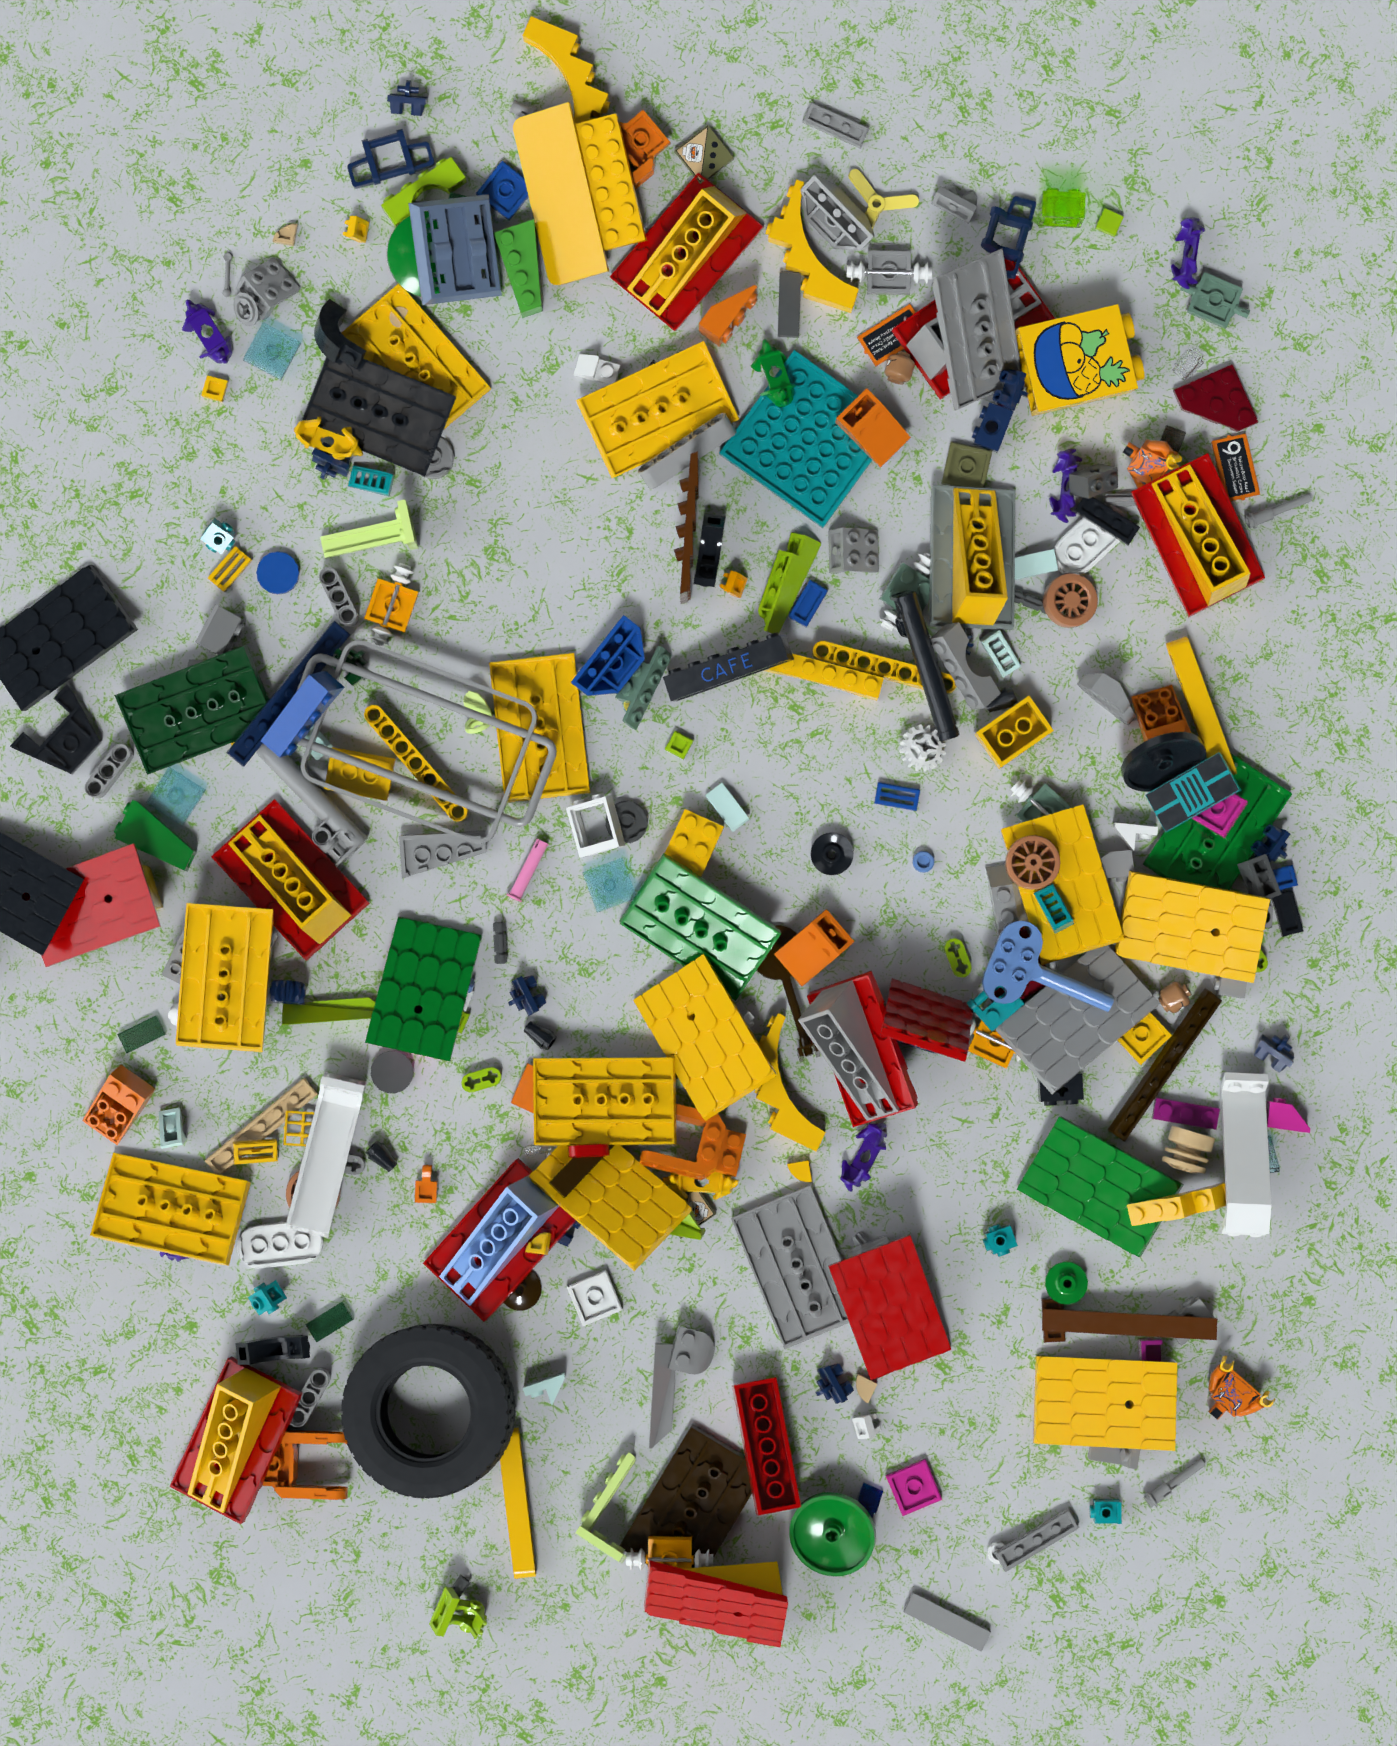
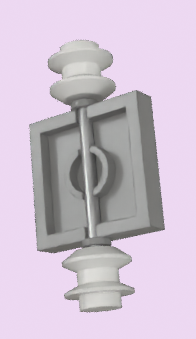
M868 250V268L866 267L865 270V265L862 261H860L859 265H854L853 261H851V265L846 267V278H850V282L854 278H858L862 282L866 274L867 294L910 295V277H913L916 284H918L920 279L925 280L927 284L928 280H932V267H928V262L925 267H920L917 262L914 269L911 268V251Z

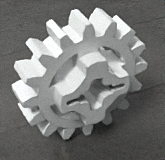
M922 724L918 725L916 729L914 727L910 728L909 733L903 734L905 740L899 743L904 746V748L899 750L900 753H905V757L902 760H909L908 767L915 765V771H919L921 767L924 772L928 771L929 767L931 769L936 768L937 764L943 761L941 757L946 755V752L942 750L946 743L939 741L936 729L930 731V725H927L924 729ZM921 735L918 740H912L914 736ZM927 756H933L932 760L925 761V759H927Z

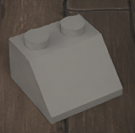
M215 604L195 642L216 655L231 651L235 645L233 644L235 637H239L244 629V620Z

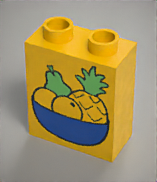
M1118 304L1020 327L1015 330L1021 371L1026 373L1024 383L1025 390L1029 393L1027 398L1032 417L1128 394L1138 389L1137 381L1144 380L1145 374L1139 354L1131 356L1127 339L1134 338L1135 336L1131 315L1129 312L1121 314Z

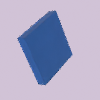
M504 161L500 162L476 192L477 196L489 194L490 206L508 221L512 219L529 197L524 177Z

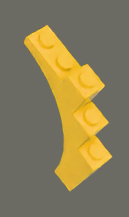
M530 16L522 35L523 41L545 54L563 74L574 102L575 124L595 119L593 116L600 118L603 113L607 114L611 105L608 93L588 86V84L591 85L596 75L593 72V64L573 56L577 55L580 48L578 35Z
M796 179L795 185H790L787 197L790 198L788 206L783 205L780 217L783 219L775 217L773 223H768L765 233L769 235L768 242L791 249V251L786 250L783 262L786 263L785 270L801 273V275L809 277L808 279L804 278L801 290L804 291L803 298L852 313L859 289L844 283L831 274L818 261L809 247L803 232L800 215L802 198L800 190L804 186V182Z
M777 1013L776 1017L771 1016L767 1027L770 1028L767 1036L762 1035L759 1041L760 1047L777 1076L755 1089L754 1093L757 1094L756 1099L779 1109L777 1113L773 1111L768 1121L771 1124L769 1129L817 1152L826 1132L810 1123L796 1109L781 1081L777 1048L780 1031L786 1017Z
M1225 1182L1175 1195L1128 1204L1127 1208L1131 1225L1181 1219L1196 1213L1226 1206Z

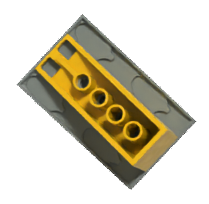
M933 485L930 497L929 625L943 627L946 624L959 622L962 628L1012 630L1014 628L1015 490Z

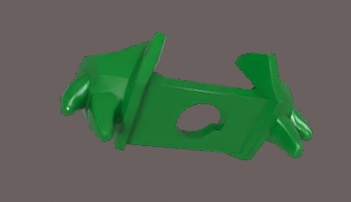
M764 339L762 349L758 352V357L751 367L755 371L761 372L762 365L770 390L760 393V396H767L777 407H785L791 404L796 385L790 383L784 366L787 360L785 354L775 347H771L769 342ZM773 366L781 369L782 374L779 377H772L769 374Z

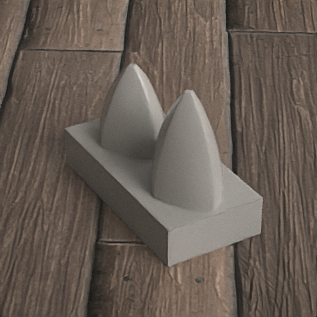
M955 185L940 186L931 203L967 224L970 223L978 207L975 192H970L960 197L957 195Z

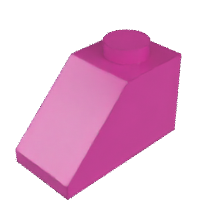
M1273 1098V1102L1267 1101V1127L1310 1133V1127L1292 1104H1286V1099Z

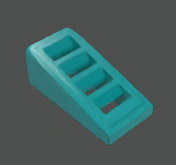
M353 465L348 487L390 497L395 476L391 473ZM361 472L360 482L357 484L355 483L357 473ZM366 474H369L368 484L363 485ZM377 476L376 485L372 487L373 478ZM382 478H385L384 487H383V489H381V488H380L381 480H382Z
M1053 883L1034 893L1055 934L1074 924ZM1053 892L1054 896L1045 901L1042 900L1044 896ZM1057 900L1058 903L1048 909L1046 908L1047 905ZM1060 908L1062 909V912L1051 917L1050 913ZM1064 916L1066 917L1065 920L1055 924V921L1061 919Z

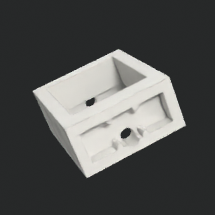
M604 793L592 796L591 801L585 802V799L572 802L573 806L566 808L580 858L625 846L612 796H605ZM604 804L614 839L589 846L580 811Z

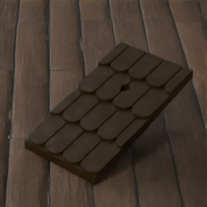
M692 1424L619 1546L624 1548L626 1552H631L632 1548L636 1553L642 1548L646 1557V1554H648L649 1536L692 1537V1555H694V1558L698 1549L701 1554H706L709 1549V1554H713L714 1558L752 1495L745 1455Z

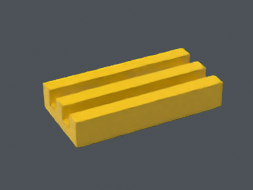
M235 546L210 574L208 579L225 593L252 560ZM238 553L239 555L235 558V560L216 580V576L223 570V568L229 563V561L235 556V554ZM242 558L245 559V561L229 578V580L224 585H221V582L234 569V567L240 562V560Z
M276 1139L233 1142L234 1165L278 1161ZM272 1146V1147H266V1148H253V1149H239V1150H238V1148H245V1147ZM273 1152V1155L270 1156H256L243 1158L238 1157V1155Z

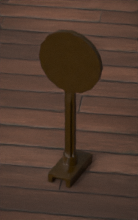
M776 925L775 927L780 930L781 935L756 971L764 978L782 981L800 1038L798 1040L800 1048H797L799 1062H803L804 1054L808 1057L814 1055L813 1052H815L816 1057H820V1052L798 1021L801 1017V1012L790 980L792 975L774 955L797 933L791 928Z

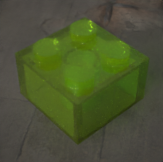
M1047 188L1046 191L1042 192L1039 199L1038 226L1080 228L1085 219L1086 193L1081 192L1079 189H1069L1068 192L1059 191L1058 188Z

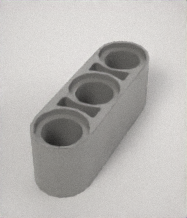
M332 567L323 568L319 573V580L338 619L347 627L356 625L359 615L340 575ZM328 573L335 574V579L331 583H326L324 580L325 575ZM337 592L344 593V599L341 602L334 601V595ZM346 611L353 612L354 617L351 621L343 620V614Z
M117 744L110 750L85 784L87 795L99 799L107 794L133 759V751L130 747L124 744ZM120 749L127 751V756L123 760H119L117 757ZM107 766H112L114 769V773L110 777H106L104 774ZM94 783H99L101 786V790L97 794H93L91 791Z
M317 1368L309 1376L301 1391L303 1394L296 1411H301L304 1414V1421H296L293 1416L290 1423L292 1426H303L312 1415L331 1380V1374L326 1368ZM315 1374H324L325 1383H317ZM312 1392L315 1396L314 1402H307L304 1394Z

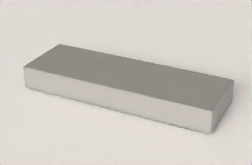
M811 102L802 122L861 149L869 131V127Z

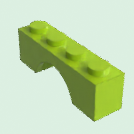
M452 157L441 159L436 163L434 169L422 172L418 176V180L413 183L408 182L402 186L401 191L395 196L391 194L383 200L382 209L395 228L401 221L410 216L408 203H414L423 192L439 189L450 195L467 183L466 177Z

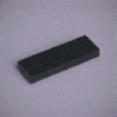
M1083 497L1074 511L1127 546H1129L1140 529L1138 525L1094 497L1089 499Z

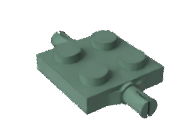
M1206 272L1203 273L1200 282L1195 287L1189 285L1190 289L1180 288V291L1191 294V303L1187 313L1224 329L1227 328L1234 314L1247 319L1250 310L1239 306V298L1243 288Z

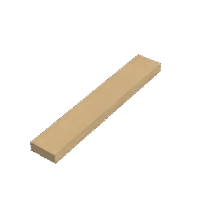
M303 1078L209 1156L205 1162L215 1174L222 1175L234 1165L233 1142L265 1139L285 1122V1111H299L316 1097L318 1093L306 1078ZM288 1113V1119L292 1117L294 1114ZM254 1147L238 1148V1150H239V1149H253Z

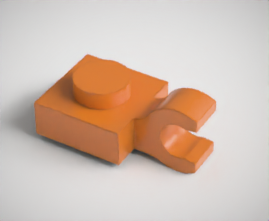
M423 1165L422 1180L415 1181V1203H437L438 1181H431L432 1165Z

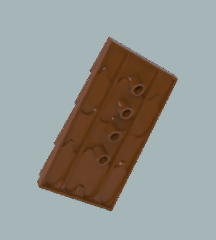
M698 451L690 454L689 477L679 480L682 492L688 491L687 500L677 503L680 515L686 514L685 523L675 526L679 539L684 537V546L674 549L677 562L682 561L681 604L691 600L690 568L693 567V532H696V499H699Z

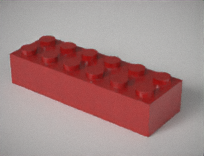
M773 1377L732 1385L756 1515L800 1508V1498L777 1378Z

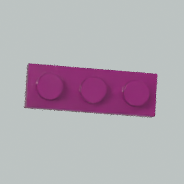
M1155 1098L1152 1119L1217 1130L1220 1108Z

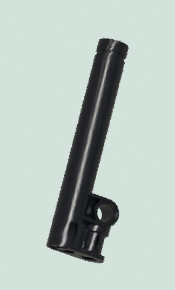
M906 590L893 594L889 597L890 600L894 601L897 609L896 627L901 637L908 638L933 722L938 731L939 741L955 738L960 733L956 726V720L916 591Z

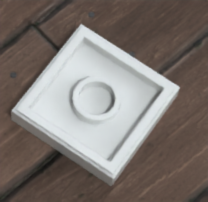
M607 1270L566 1286L582 1326L623 1310Z

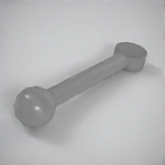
M225 253L223 256L226 261L225 289L222 294L224 297H229L231 294L229 290V269L232 255Z

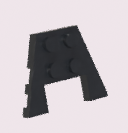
M66 684L53 698L69 712L64 721L41 746L33 741L25 732H22L10 747L73 775L101 744V741L71 687Z

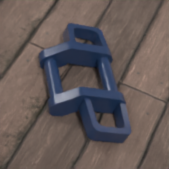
M403 129L396 130L397 133L369 141L368 139L361 140L366 157L347 166L353 187L358 189L373 184L378 185L381 184L380 181L408 173L409 175L416 174L415 172L433 167L435 162L429 143L421 142L407 145ZM399 141L406 165L378 173L371 149ZM421 148L427 149L429 162L413 166L409 151ZM368 163L373 179L356 182L353 169Z
M1018 196L1013 197L1007 212L1000 207H991L988 229L985 238L981 242V247L988 253L1003 249L1004 259L1016 262L1013 271L1006 270L1007 278L1010 279L1016 278L1020 262L1023 261V250L1028 232L1033 226L1032 218L1036 208L1035 201ZM1021 205L1030 208L1029 218L1025 219L1011 215L1013 207ZM998 222L1020 229L1015 249L1000 246L993 240Z

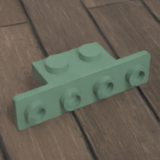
M662 646L657 647L649 664L643 662L622 690L615 696L619 701L630 704L622 721L634 730L638 728L642 721L643 715L672 657V654Z

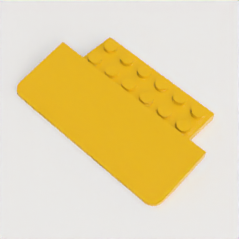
M567 102L516 119L513 124V132L548 280L554 285H563L609 272L605 251L647 241L618 114L615 113L575 124L571 105Z

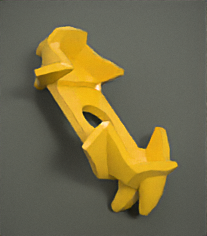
M318 416L315 420L299 421L297 426L294 427L296 438L304 444L306 449L309 446L332 454L336 460H344L345 457L357 455L363 456V451L358 446V440L352 435L351 427H344L341 430L345 436L318 427L321 423V416ZM332 437L334 444L331 447H324L321 438Z
M714 1172L706 1178L709 1180V1184H706L704 1187L696 1186L694 1178L671 1173L669 1177H663L665 1185L669 1186L672 1191L684 1199L688 1198L685 1192L716 1193L713 1195V1199L717 1200L730 1194L739 1183L732 1176Z

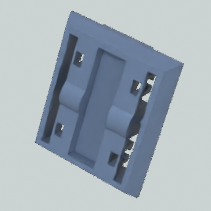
M489 194L408 203L422 305L502 296ZM424 211L429 212V218H425ZM474 215L478 217L479 223L475 225ZM437 220L438 229H434L433 221ZM430 223V228H427L426 231V224ZM427 233H431L432 242H427ZM430 263H435L436 272H432ZM481 269L485 271V279H482ZM440 274H444L445 283H441ZM437 277L438 282L433 283V278ZM435 287H438V288H439V293H438V294H435V291H434V288H435Z

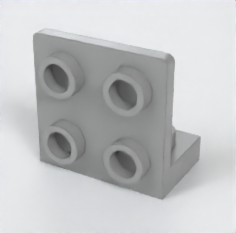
M271 258L244 274L236 290L239 293L249 292L251 296H255V301L259 303L258 308L262 311L259 316L262 320H265L270 316L276 305L298 293L300 287L275 258Z
M842 527L828 531L829 573L837 574L847 571L879 572L877 530Z
M1089 1446L1088 1459L1137 1469L1141 1449Z

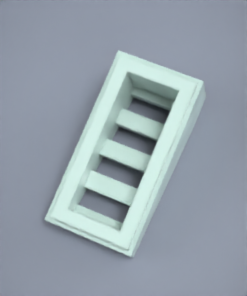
M994 629L979 639L1003 678L1021 667L1000 630ZM995 638L999 639L998 641L994 642L989 646V642H991ZM1000 645L1003 646L1002 649H1000V650H998L997 652L993 653L992 650L996 649V648L999 647ZM1006 652L1008 653L1007 656L998 661V657ZM1007 661H1013V663L1009 664L1005 668H1002L1001 665H1003Z

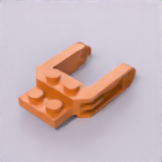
M644 110L640 111L628 123L620 122L628 160L636 168L632 173L635 190L654 175L655 157L671 144Z
M676 1104L677 1121L704 1127L696 1162L653 1151H642L639 1161L640 1164L650 1168L698 1180H703L714 1172L736 1177L746 1134L727 1130L718 1114L705 1121L696 1108Z
M287 1430L278 1451L275 1453L262 1486H272L281 1498L348 1499V1487L296 1484L298 1478L297 1444H347L344 1433L340 1431Z

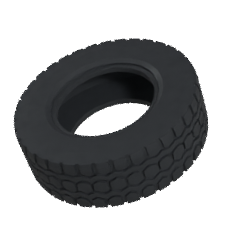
M422 1324L393 1332L377 1341L362 1355L347 1379L341 1404V1421L344 1427V1437L348 1442L347 1446L350 1452L353 1453L355 1461L362 1467V1470L369 1477L371 1476L372 1480L394 1493L397 1492L407 1497L411 1496L422 1499L439 1498L457 1493L484 1477L496 1465L507 1449L516 1418V1401L512 1381L510 1382L509 1379L510 1376L498 1355L496 1356L495 1352L481 1339L463 1329L443 1324ZM432 1366L445 1370L461 1383L467 1393L471 1412L469 1426L460 1443L449 1452L430 1455L414 1451L399 1440L390 1425L388 1416L390 1393L397 1380L413 1367Z

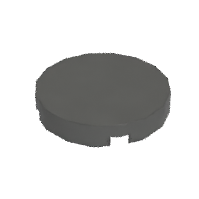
M632 801L616 803L615 808L625 843L631 844L638 841L645 834L648 827V818L645 810L639 804ZM606 816L605 826L608 834L613 838L608 816Z
M387 1051L380 1054L371 1066L373 1084L385 1093L404 1091L413 1079L414 1068L410 1059L398 1051Z

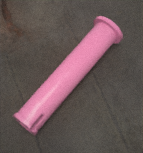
M536 838L510 893L506 894L507 896L522 902L521 898L549 844Z

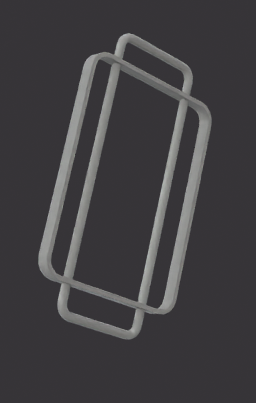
M356 640L347 644L342 651L340 659L327 654H316L310 658L298 689L308 675L313 673L316 664L323 662L336 667L333 677L337 681L342 670L518 735L525 738L499 810L496 811L316 743L315 741L327 712L326 709L316 721L310 739L303 738L297 744L306 748L300 767L302 774L307 780L475 844L489 842L496 834L500 821L515 827L526 826L531 822L557 753L556 745L551 739L534 733L538 716L532 705L526 701L366 641ZM355 646L369 647L526 706L532 714L529 730L348 663L346 662L347 656ZM530 741H534L546 746L548 755L524 817L519 819L504 814V810ZM312 750L491 817L495 819L491 831L484 839H473L311 777L307 770V763Z

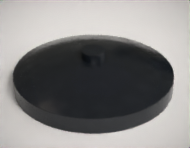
M1172 732L1159 735L1143 742L1126 756L1121 765V774L1129 788L1136 791L1151 792L1205 761L1206 749L1202 740L1192 733Z

